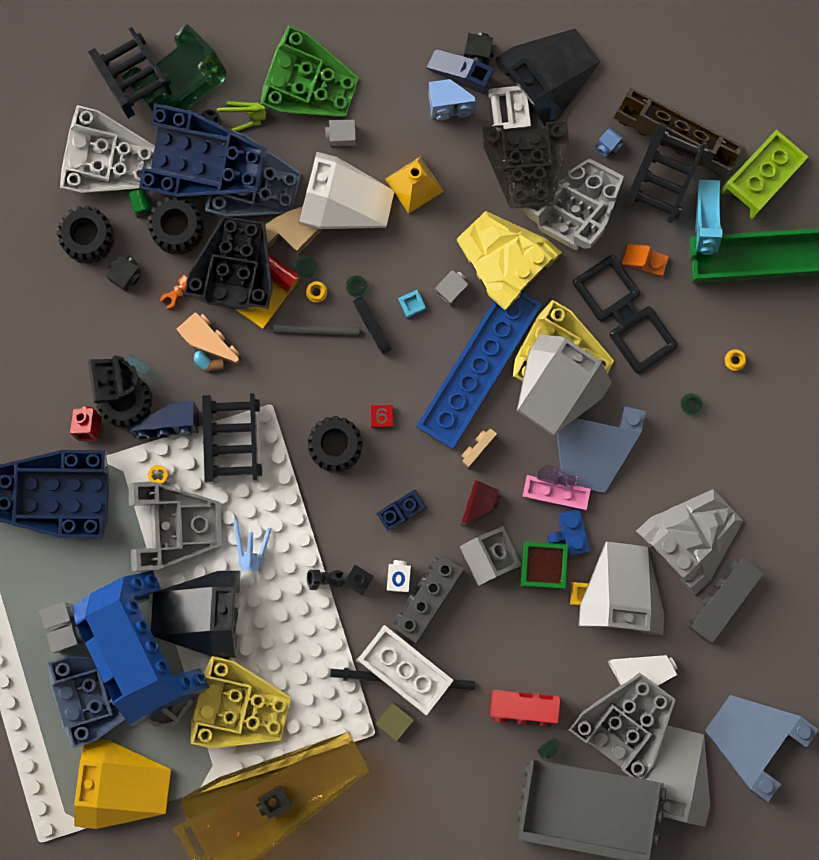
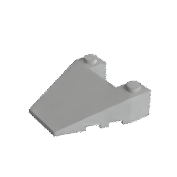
M134 482L128 484L129 506H151L152 548L131 550V572L160 570L222 546L221 507L219 501L184 492L157 482Z

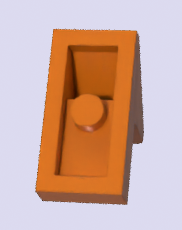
M628 244L621 265L662 278L669 256L651 251L650 246Z

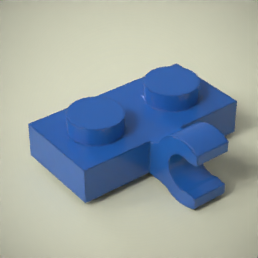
M580 509L558 514L561 531L547 535L549 543L564 540V543L568 545V557L589 552L590 549Z

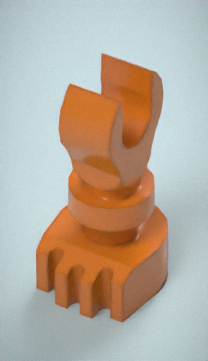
M183 275L178 280L180 282L179 286L176 285L173 291L162 295L160 302H164L169 297L172 299L167 309L174 308L179 297L184 296L187 281L186 275Z

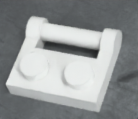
M519 86L488 90V96L491 98L494 121L492 131L494 133L529 129L531 127L528 98ZM500 96H505L508 122L502 123Z

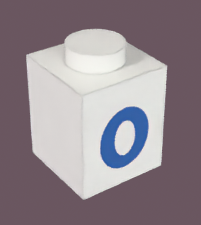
M394 560L393 564H389L387 591L409 592L411 566H407L406 561Z

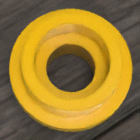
M312 282L306 289V296L311 302L320 303L327 297V288L321 282ZM315 289L321 291L319 296L313 295Z
M731 350L725 356V365L732 371H739L746 365V356L740 350ZM732 357L738 358L739 363L733 364Z

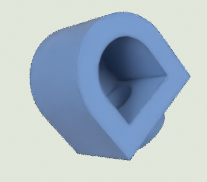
M609 127L595 146L601 155L607 157L612 151L617 153L624 143L621 142L623 137Z

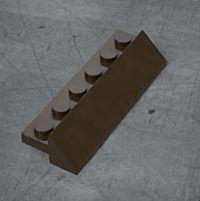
M630 88L614 116V119L618 120L620 124L629 126L637 130L639 134L649 136L650 138H653L659 122L667 124L666 131L670 135L700 147L703 140L707 141L706 148H709L704 161L699 160L698 165H704L712 169L715 174L728 177L743 148L742 145L633 88ZM660 142V145L670 147L679 155L687 156L692 160L696 157L695 154L665 142L663 144Z

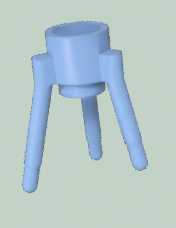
M235 520L234 527L239 555L238 564H241V570L258 571V567L263 565V557L271 528L269 527L266 531L258 558L257 553H252L253 532H249L248 553H244L243 556L238 521Z

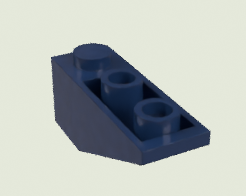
M435 49L427 65L428 70L482 94L485 93L494 68L474 59Z
M194 401L171 403L130 426V432L135 439L147 440L149 437L169 438L171 435L190 436L192 433H198V408Z

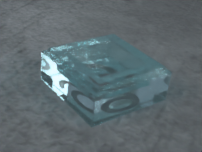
M129 354L126 358V361L131 366L134 365L136 370L143 375H146L150 370L145 363L133 355Z

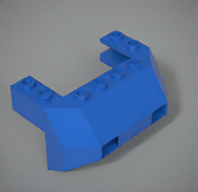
M153 571L124 576L90 593L72 606L75 623L110 697L130 726H137L164 707L191 700L210 688L200 668L172 676L168 664L149 629V625L138 603L147 601L150 598L149 594L162 590Z

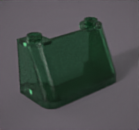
M188 24L175 35L174 41L177 48L156 64L162 74L166 72L172 84L169 87L173 94L169 96L164 87H161L140 99L152 114L154 104L188 110L222 83L226 77V69L215 51ZM134 67L122 75V78L125 80L142 69ZM153 73L130 86V88L135 93L158 78Z

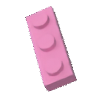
M527 475L522 497L586 511L591 489Z

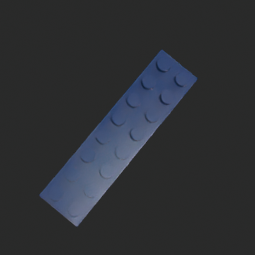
M521 292L520 297L506 311L494 301L416 428L453 450L538 313L542 303L524 292Z

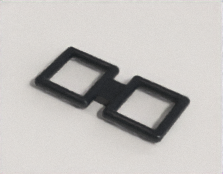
M614 255L607 256L573 280L574 287L599 321H604L613 315L619 326L613 329L609 336L635 373L640 374L677 348L676 341L651 307L648 306L638 312L631 302L640 296V291ZM611 265L630 293L602 311L583 283ZM648 317L667 345L639 363L620 335Z

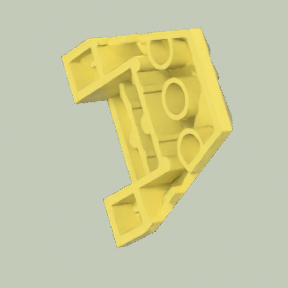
M487 211L457 238V242L469 263L474 265L479 280L482 279L489 297L505 311L520 297L522 290L545 267L549 268L562 255V252L548 239Z

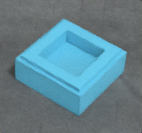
M418 290L398 298L406 318L426 310Z

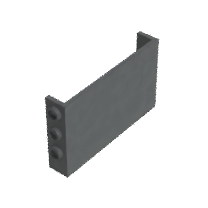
M530 760L529 764H526L524 775L527 777L526 786L523 785L521 791V799L524 800L523 807L519 808L517 820L520 821L517 840L621 860H653L654 847H658L660 833H657L658 824H662L663 811L660 810L661 801L665 802L667 788H663L664 783L539 760Z

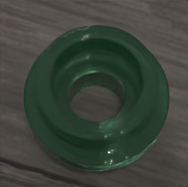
M359 275L351 276L346 282V290L351 296H362L367 290V282ZM359 283L360 289L354 290L353 284Z
M686 394L681 399V409L688 415L697 414L702 408V400L697 394ZM693 401L695 404L694 408H689L687 402Z

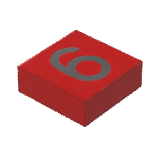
M371 405V428L393 427V405Z

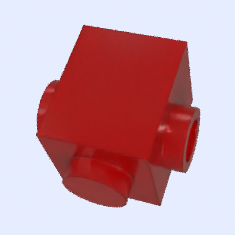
M85 406L82 409H73L70 434L78 441H99L102 417L92 407Z

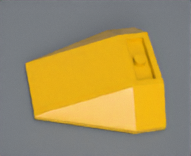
M98 739L95 742L85 744L80 758L74 802V827L99 829L166 814L171 769L107 739Z

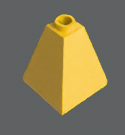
M421 156L385 179L408 214L444 192Z

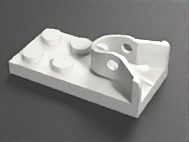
M385 625L382 626L360 657L356 659V662L365 666L424 715L430 712L454 681Z

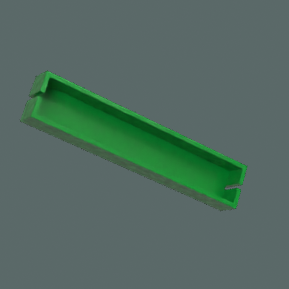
M819 228L723 234L718 253L711 255L696 252L697 236H692L688 242L690 261H692L690 264L692 284L819 276Z

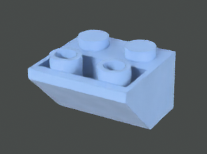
M451 79L429 82L428 96L432 119L437 118V120L442 121L449 119V116L458 115V117L463 118L470 116V113H474L475 97Z

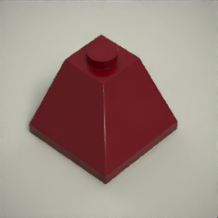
M475 480L460 525L466 526L490 514L493 508L498 509L501 496H498L499 490Z

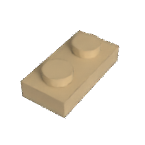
M491 428L487 432L483 430L475 439L478 442L472 449L469 446L462 454L464 458L462 464L469 468L496 437L497 433Z

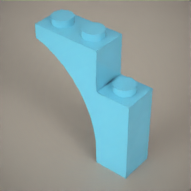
M698 180L696 252H701L705 255L718 253L722 240L720 180Z

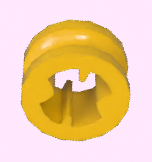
M161 465L151 467L148 472V478L151 482H157L162 485L167 482L169 477L168 471ZM162 470L164 472L162 474L164 476L163 479L154 480V471L160 472Z

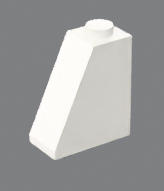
M667 655L612 659L608 661L620 685L640 672L658 686L676 676L675 670L678 669L674 660L671 657L668 659Z

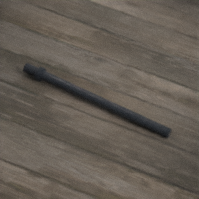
M345 667L344 670L331 668L330 677L343 678V681L356 679L383 682L372 672L354 671ZM453 679L454 681L448 687L474 690L475 681Z

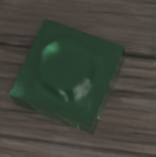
M553 737L537 748L536 751L541 758L546 756L548 759L558 752L556 748L560 744Z

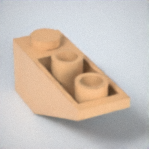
M195 312L177 328L178 333L193 349L204 351L209 355L236 365L240 363L238 358L239 352L232 345L228 347L223 342L225 337L218 330L214 332L209 327L211 322L205 315L199 316Z

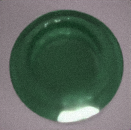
M306 256L299 258L295 264L296 273L302 278L313 276L316 272L315 261Z

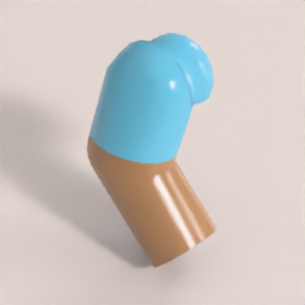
M201 350L194 354L195 364L203 371L224 370L223 359L211 361L205 355V352Z

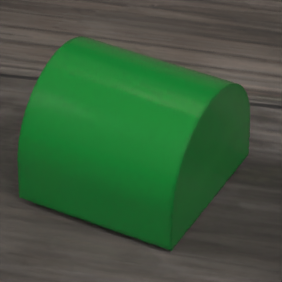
M140 189L130 192L129 200L135 217L150 213L152 209L146 191Z

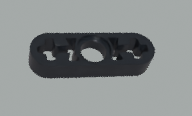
M363 296L355 299L353 304L381 354L384 355L391 351L392 348Z

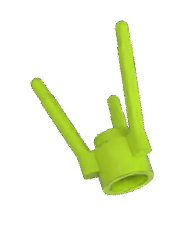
M227 101L226 104L228 106L237 107L217 108V112H248L249 120L253 119V121L231 129L235 132L261 125V120H266L265 106L260 105L261 103Z

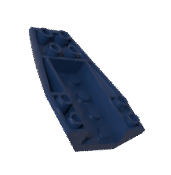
M154 104L151 125L158 126L152 165L151 168L143 167L139 189L176 197L259 192L267 152L266 148L194 111Z
M59 450L0 464V522L59 538H103L108 519L109 470L105 450Z

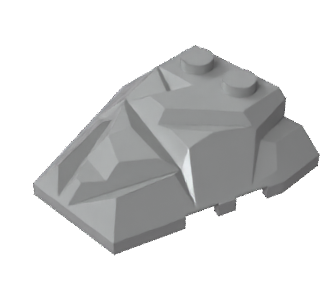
M589 158L568 171V176L560 181L557 179L553 180L549 188L544 191L539 189L534 192L522 206V211L529 219L537 223L538 229L541 232L574 250H578L580 247L583 249L591 248L602 236L624 182V176Z
M712 489L650 517L635 532L649 547H653L681 577V582L695 596L712 580L743 520Z

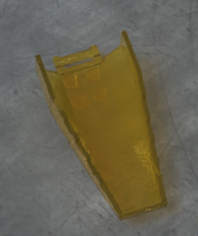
M349 732L221 776L180 798L178 801L187 821L172 828L174 835L177 834L190 860H259L367 774L369 769ZM281 784L292 806L268 819L267 815L262 816L256 806L259 803L257 798ZM274 798L268 801L270 806H275L277 800ZM188 827H191L205 853L200 857L185 831Z

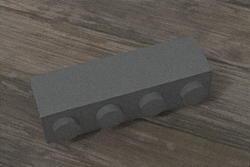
M743 557L732 561L728 567L730 571L725 578L722 576L715 584L716 591L713 595L709 593L702 602L704 605L700 612L695 611L689 619L691 624L688 628L708 643L714 642L764 574Z

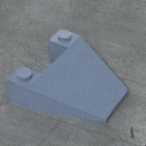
M624 407L621 411L618 427L576 418L556 433L562 483L605 493L640 436L646 411Z
M733 695L728 696L705 729V732L744 786L766 802L770 801L781 783L763 770L783 741L788 737L801 747L807 748L819 731L818 728L801 716Z

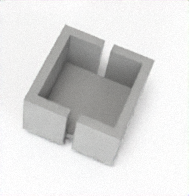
M62 602L39 610L44 629L50 628L55 630L46 633L52 653H62L84 645L83 638L75 623L71 603Z

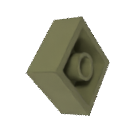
M392 703L377 721L376 725L397 742L414 719Z

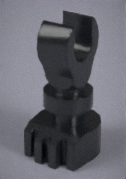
M310 569L306 577L310 590H317L320 584L341 587L346 579H339L344 573L340 570L327 573L320 572L318 569Z

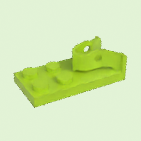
M776 129L731 177L720 193H733L750 208V218L753 220L766 203L807 160L808 156Z

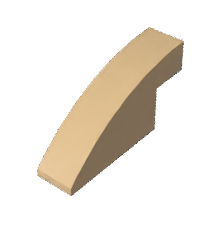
M302 207L296 208L274 218L266 224L268 249L280 238L298 255L323 229L299 224Z

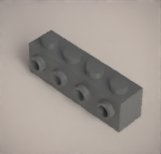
M443 555L439 559L437 557L434 558L429 566L432 571L428 577L423 575L417 584V587L420 588L416 595H410L405 603L408 608L404 614L399 612L393 622L396 625L394 628L396 631L417 643L464 570Z

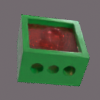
M523 542L520 587L564 590L566 587L568 545Z

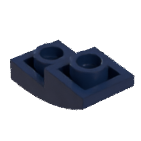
M412 490L376 514L386 530L390 531L427 507L417 491Z

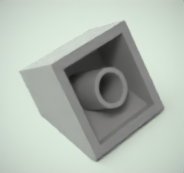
M503 526L460 546L478 586L521 566L520 559Z

